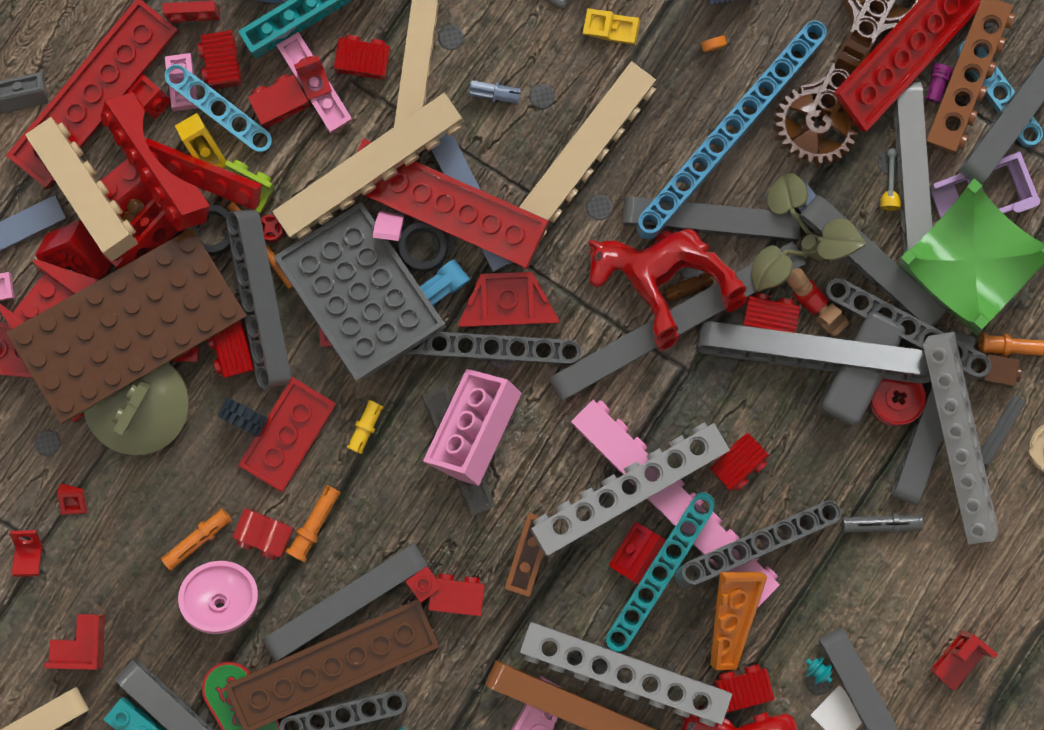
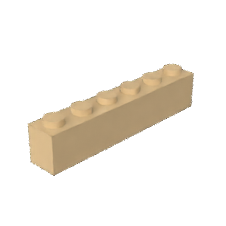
M50 117L25 134L104 255L113 261L138 244L133 236L136 233L135 229L128 220H122L120 214L123 211L115 200L110 202L106 196L110 193L101 180L96 181L94 175L97 172L88 160L86 162L82 160L80 156L84 154L75 141L70 142L68 137L71 133L62 122L57 124Z

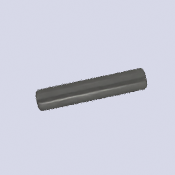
M1013 396L984 443L981 449L984 466L990 465L1025 406L1026 402L1022 398Z

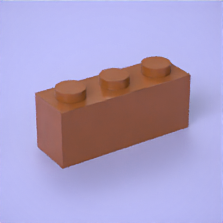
M531 513L527 514L504 588L529 597L543 556V552L529 530L534 527L532 521L540 516Z

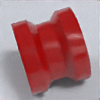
M269 214L261 218L264 239L272 243L281 240L285 235V230L276 216Z

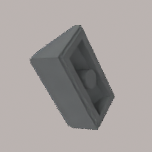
M42 72L0 81V113L48 103V95Z

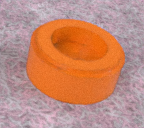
M725 35L701 42L702 51L706 53L726 47L727 40Z

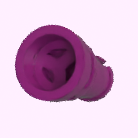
M934 63L933 73L931 74L932 80L925 99L940 104L946 84L950 81L949 77L953 74L954 69L944 64Z

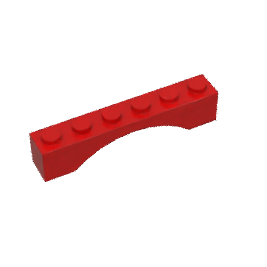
M129 93L105 100L103 111L101 112L103 125L109 128L116 144L121 146L125 152L128 162L136 168L141 181L148 186L152 192L153 199L164 210L167 220L173 223L177 231L205 223L210 205L198 187L173 175L151 153L143 133L145 110L134 94Z

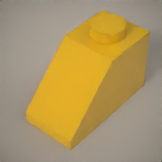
M198 113L175 125L183 143L193 157L220 168L226 167L224 165L226 159Z

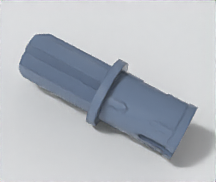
M479 81L470 82V96L492 99L494 103L497 100L518 105L521 88L498 85V82H495V84Z

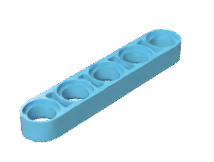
M965 41L958 47V58L961 54ZM983 47L976 48L977 57L984 58L988 55ZM997 66L992 77L985 79L983 86L987 87L985 96L999 114L1014 94V89ZM968 72L975 82L979 79L977 72ZM995 87L1005 89V99L998 100L994 97L993 90ZM1034 117L1030 119L1016 138L1022 146L1032 147L1038 144L1043 137L1042 128ZM1026 128H1031L1036 132L1035 141L1029 142L1024 138L1023 132Z
M174 64L167 68L165 80L170 87L251 149L257 152H264L270 148L272 144L271 135L258 123L183 66ZM179 69L184 73V80L179 84H174L169 79L171 71ZM200 85L205 89V96L202 99L195 100L191 97L190 90L193 86ZM216 101H221L226 105V111L221 116H216L211 111V106ZM237 117H242L247 122V127L242 132H237L232 128V122ZM257 133L265 134L268 138L267 145L262 148L256 147L253 144L254 135Z

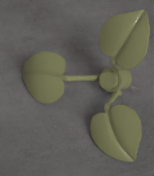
M792 173L780 176L770 189L767 202L770 210L777 215L791 212L792 216L807 234L802 240L803 251L786 249L781 252L774 245L763 249L757 255L752 268V280L758 292L776 287L789 278L792 273L793 263L787 255L802 256L803 258H807L809 255L816 261L824 259L837 260L855 253L866 245V241L860 235L855 225L844 218L834 219L829 222L823 229V237L813 234L795 211V208L802 207L807 202V186L801 178Z

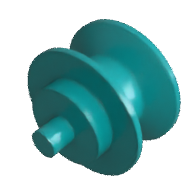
M823 656L819 659L814 658L812 661L808 658L805 661L808 664L805 676H814L815 685L825 681L828 683L832 681L830 675L832 674L831 669L833 665L825 666L822 663Z

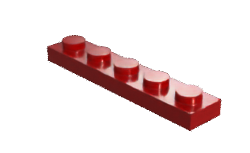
M149 138L145 139L151 153L159 163L183 181L252 210L259 206L262 184Z

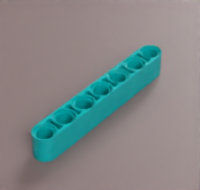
M705 492L696 494L676 523L611 626L606 637V643L611 650L621 652L629 646L711 517L715 501L710 494ZM698 500H705L709 503L710 509L706 512H700L696 509L695 503ZM685 522H690L695 526L696 531L692 534H686L682 531L681 525ZM671 544H676L681 548V554L678 556L670 555L667 547ZM657 566H662L667 570V576L659 578L654 574L653 569ZM648 588L653 592L654 597L644 599L640 595V590ZM634 610L639 614L640 619L631 621L627 618L626 612ZM621 632L625 635L626 640L618 643L613 639L612 634Z

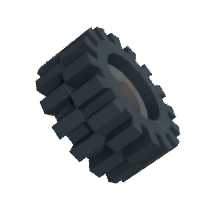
M226 397L217 415L223 420L258 437L269 419Z

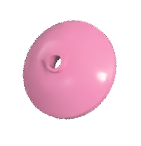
M213 561L195 568L184 579L178 595L179 608L186 622L193 628L209 634L227 633L241 627L253 615L258 602L257 585L252 575L242 566L228 561ZM219 603L224 604V606L221 608L216 607V605Z

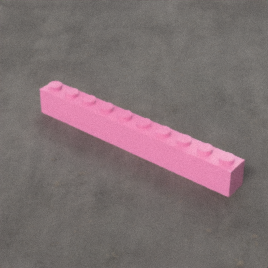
M592 400L570 423L622 475L626 474L624 468L636 461L639 465L649 461L646 457L648 453L645 451L648 447L638 437L633 440L626 433L629 428L619 418L614 421L608 415L611 410L601 400L597 403ZM651 467L646 468L645 478L648 481L654 482L657 479L656 470ZM681 479L647 498L674 526L692 498L696 495L693 492L689 495L682 488L685 484ZM698 500L695 503V507L700 512H706L701 507L704 503L702 500ZM714 512L693 543L703 555L740 539L731 529L726 532L719 525L722 520ZM685 522L681 525L682 531L686 534H692L696 531L695 526L690 522ZM732 548V556L736 560H740V553ZM757 558L728 572H762L767 576L758 604L759 607L780 584L776 581L778 578L777 574L768 566L763 568L757 562L759 559ZM709 559V561L717 568L718 566L716 561L713 559Z

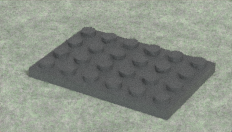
M362 202L274 256L276 262L356 383L361 382L446 328L445 323L387 239L373 238L375 221Z

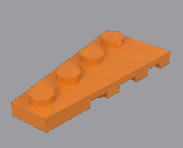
M720 572L710 665L715 670H735L738 667L767 580V576L762 572Z

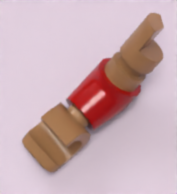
M792 269V273L786 281L793 289L794 297L813 315L819 314L816 321L832 337L837 336L848 326V319L833 303L829 306L827 305L829 302L827 297L813 280L807 278L802 269Z

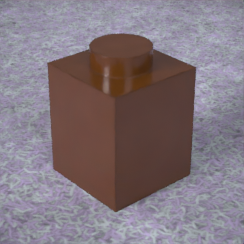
M986 355L991 361V369L978 382L1012 387L1016 385V382L1020 381L1022 368L1019 367L1020 360ZM983 362L981 363L980 373L985 371V364Z

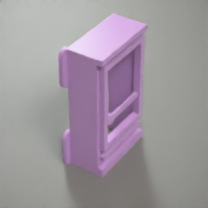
M1021 152L1002 158L995 169L1007 165L1020 201L1002 207L999 210L1003 214L1010 211L1020 213L1038 206L1040 198L1037 195ZM962 173L930 186V194L940 219L959 198L955 184L966 180L968 185L971 183Z

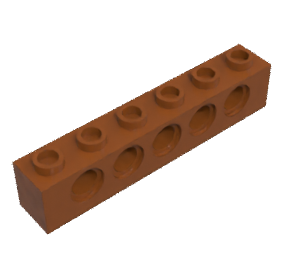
M981 0L927 138L926 144L928 146L956 155L958 149H964L968 139V135L964 134L967 125L973 126L978 111L974 110L977 101L982 102L987 87L983 86L986 76L992 77L997 64L992 62L996 52L1001 54L1006 38H1003L1002 35L1005 28L1010 29L1016 15L1011 13L1013 5L999 0ZM987 23H994L997 25L998 30L993 34L985 32L983 27ZM978 47H985L989 54L984 58H979L974 54V50ZM969 71H975L978 73L979 79L976 82H968L964 75ZM959 95H965L970 99V103L967 106L961 107L956 104L955 99ZM950 119H956L960 122L961 126L956 131H950L946 128V122Z

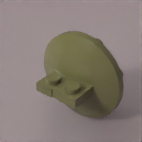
M168 363L86 410L84 416L94 436L105 446L123 454L145 455L156 452L170 444L182 430L189 411L188 390L178 370L171 363Z

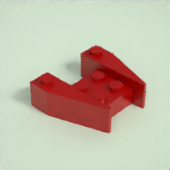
M34 259L35 269L41 272L43 276L13 312L0 304V313L11 329H14L99 280Z

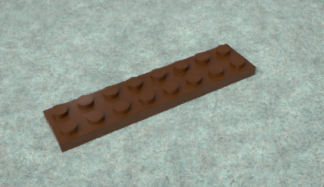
M416 599L224 686L243 730H256L439 648V645L421 603Z

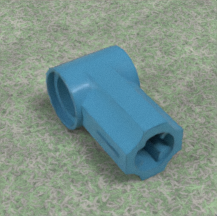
M453 259L437 271V275L420 286V288L433 306L449 293L458 291L471 279L458 262Z

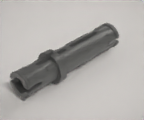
M892 513L891 516L842 517L843 533L892 531L893 534H899L900 531H923L922 514L899 515L898 513ZM904 522H907L906 524H886V523H904ZM879 523L878 525H858V524Z

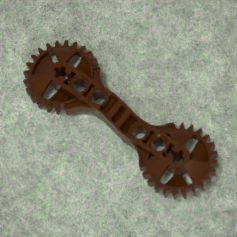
M895 0L844 1L843 4L850 18V29L826 76L816 83L802 85L798 92L792 90L789 97L785 96L782 104H779L776 109L778 113L775 114L773 120L777 123H775L773 130L779 133L776 135L775 140H783L780 149H789L787 157L795 154L797 155L796 163H799L801 159H805L806 167L814 161L816 168H819L822 161L828 167L832 163V159L837 163L842 156L845 157L849 149L855 143L853 139H855L858 132L854 131L857 125L854 121H851L852 118L834 95L838 87L834 86L832 82L841 85L866 58L875 40L889 33L911 10L910 8L894 4ZM911 0V1L913 2L912 7H913L919 0ZM860 30L865 31L868 35H864ZM821 102L827 103L830 108H825ZM788 109L805 114L801 125L786 115ZM816 119L820 120L817 128L814 127ZM830 127L844 137L843 143L824 138Z

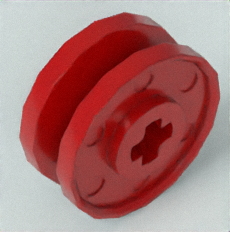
M882 379L869 404L872 415L879 422L888 426H902L913 422L922 414L926 405V392L923 384ZM900 394L902 399L894 403L892 398L895 397L894 395Z

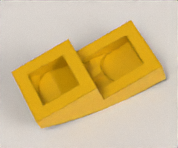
M587 9L583 34L603 40L636 45L641 20L637 17L614 15L611 11Z

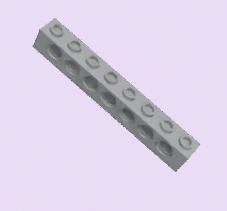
M955 332L928 336L923 347L968 544L995 541L998 525Z
M705 422L691 430L694 435L687 439H684L683 435L669 442L671 448L662 452L659 448L648 454L646 457L649 461L642 465H639L636 461L624 468L626 474L616 478L614 474L601 482L602 488L594 492L591 487L579 494L580 500L571 505L570 501H567L556 507L557 514L548 518L547 514H544L532 521L534 527L529 530L544 556L546 557L730 451L716 425L713 423L707 427ZM692 442H698L702 446V453L700 455H694L690 451V444ZM671 454L676 455L680 460V465L676 469L671 468L667 463V458ZM648 467L655 469L657 472V479L654 482L648 481L645 478L644 473ZM626 480L631 481L635 486V491L632 495H627L622 490V483ZM603 493L610 495L612 498V505L609 508H604L599 503V497ZM578 507L588 509L590 516L587 521H580L577 518L576 510ZM556 520H562L567 525V530L562 535L555 533L553 530V523Z
M530 622L520 653L525 654L524 660L539 664L540 660L550 663L548 668L561 673H564L565 669L575 672L573 677L589 682L590 678L600 681L598 686L611 691L618 687L625 690V696L639 700L640 696L649 698V704L662 709H664L665 705L674 707V713L689 718L690 714L699 716V722L712 727L715 726V723L722 725L732 697V693L534 622ZM546 641H553L557 645V652L552 656H547L542 651V645ZM578 650L581 652L582 660L579 664L572 665L567 661L569 651ZM596 659H603L607 662V669L601 674L595 673L592 670V663ZM621 668H629L632 671L630 681L624 683L617 679V673ZM646 677H654L657 680L655 690L646 691L643 689L642 682ZM670 687H681L682 696L678 700L668 698L667 693ZM697 695H704L707 698V705L703 709H696L693 706V699Z

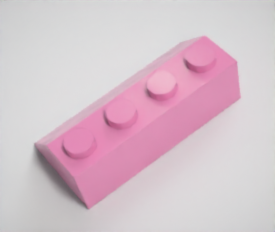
M466 369L423 462L458 480L479 486L522 393L507 379Z

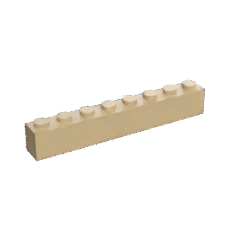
M631 61L526 197L520 208L545 218L554 224L563 212L559 208L565 201L570 203L578 193V190L575 188L582 180L585 183L594 172L591 167L596 160L601 162L610 150L606 147L612 140L617 142L625 131L622 126L627 120L632 122L641 110L638 106L642 100L648 101L656 91L653 87L656 79Z
M444 92L272 212L288 236L293 239L298 237L300 240L312 232L311 228L317 223L322 225L334 217L332 213L339 208L344 210L350 207L355 202L354 198L359 194L366 195L376 188L375 183L381 179L386 181L397 174L396 169L405 163L408 166L419 158L417 154L425 149L427 151L434 149L441 143L439 139L446 134L452 136L462 129L461 124L465 121Z

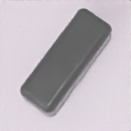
M876 311L869 312L867 318L860 320L851 338V341L896 347L899 346L902 340L899 335L895 334L897 322L894 321L892 323L890 318ZM898 324V331L901 335L902 333L905 334V328L903 325ZM841 364L838 371L833 373L818 403L819 411L847 426L860 423L883 378L880 375L881 370H878V373H876L871 368L861 367L855 369V367L851 366L849 368Z

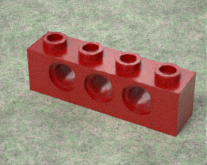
M152 198L130 223L136 231L133 236L138 244L113 261L106 255H102L116 268L120 269L170 241L178 231L173 223L167 220L160 204L156 203Z

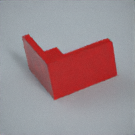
M81 220L47 233L35 253V256L40 261L61 268L70 266L77 273L94 279L105 276L111 265V262L102 255L103 252Z
M77 614L76 640L51 639L49 644V661L44 663V668L88 670L102 668L105 615Z
M961 631L929 671L950 689L956 690L984 655L995 659L998 654L975 634Z

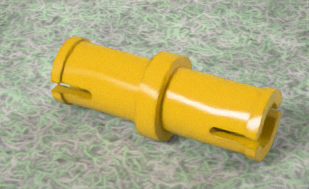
M370 400L367 402L368 404L360 421H356V430L349 445H347L348 449H352V451L359 454L363 453L362 451L370 434H374V425L381 410L384 408Z

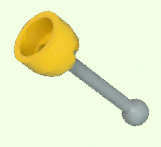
M894 148L889 149L887 152L890 158L888 191L880 199V209L886 211L901 209V198L894 191L895 158L898 154Z

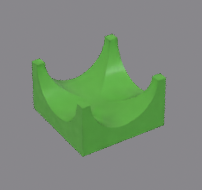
M973 179L961 196L915 246L904 253L900 258L899 267L975 335H978L1044 265V243L1027 234L1007 218L988 198L982 185Z

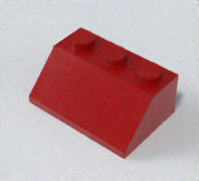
M127 159L101 180L110 192L106 195L110 202L115 200L123 211L120 214L121 218H123L125 211L129 210L127 206L130 199L140 200L144 203L145 207L153 198L152 192L141 181L138 171Z

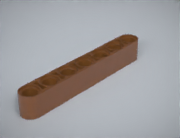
M497 660L485 686L587 730H658L651 725Z

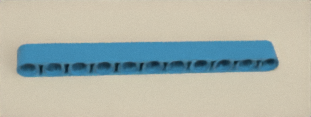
M810 21L803 27L644 210L637 223V232L640 237L648 240L654 239L818 51L827 34L823 23ZM807 33H815L819 39L813 40ZM798 51L802 54L803 58H795L791 52ZM775 70H783L787 76L779 77ZM766 88L770 91L771 95L763 96L759 89ZM750 107L754 110V114L747 115L743 112L742 108ZM729 125L735 126L738 129V133L731 134L726 130V127ZM717 144L721 147L722 151L714 153L710 150L709 146ZM701 163L706 170L697 172L692 165ZM684 182L689 186V190L680 191L676 184ZM668 201L673 208L668 211L663 210L659 203ZM646 220H651L655 223L656 228L647 230L642 223Z

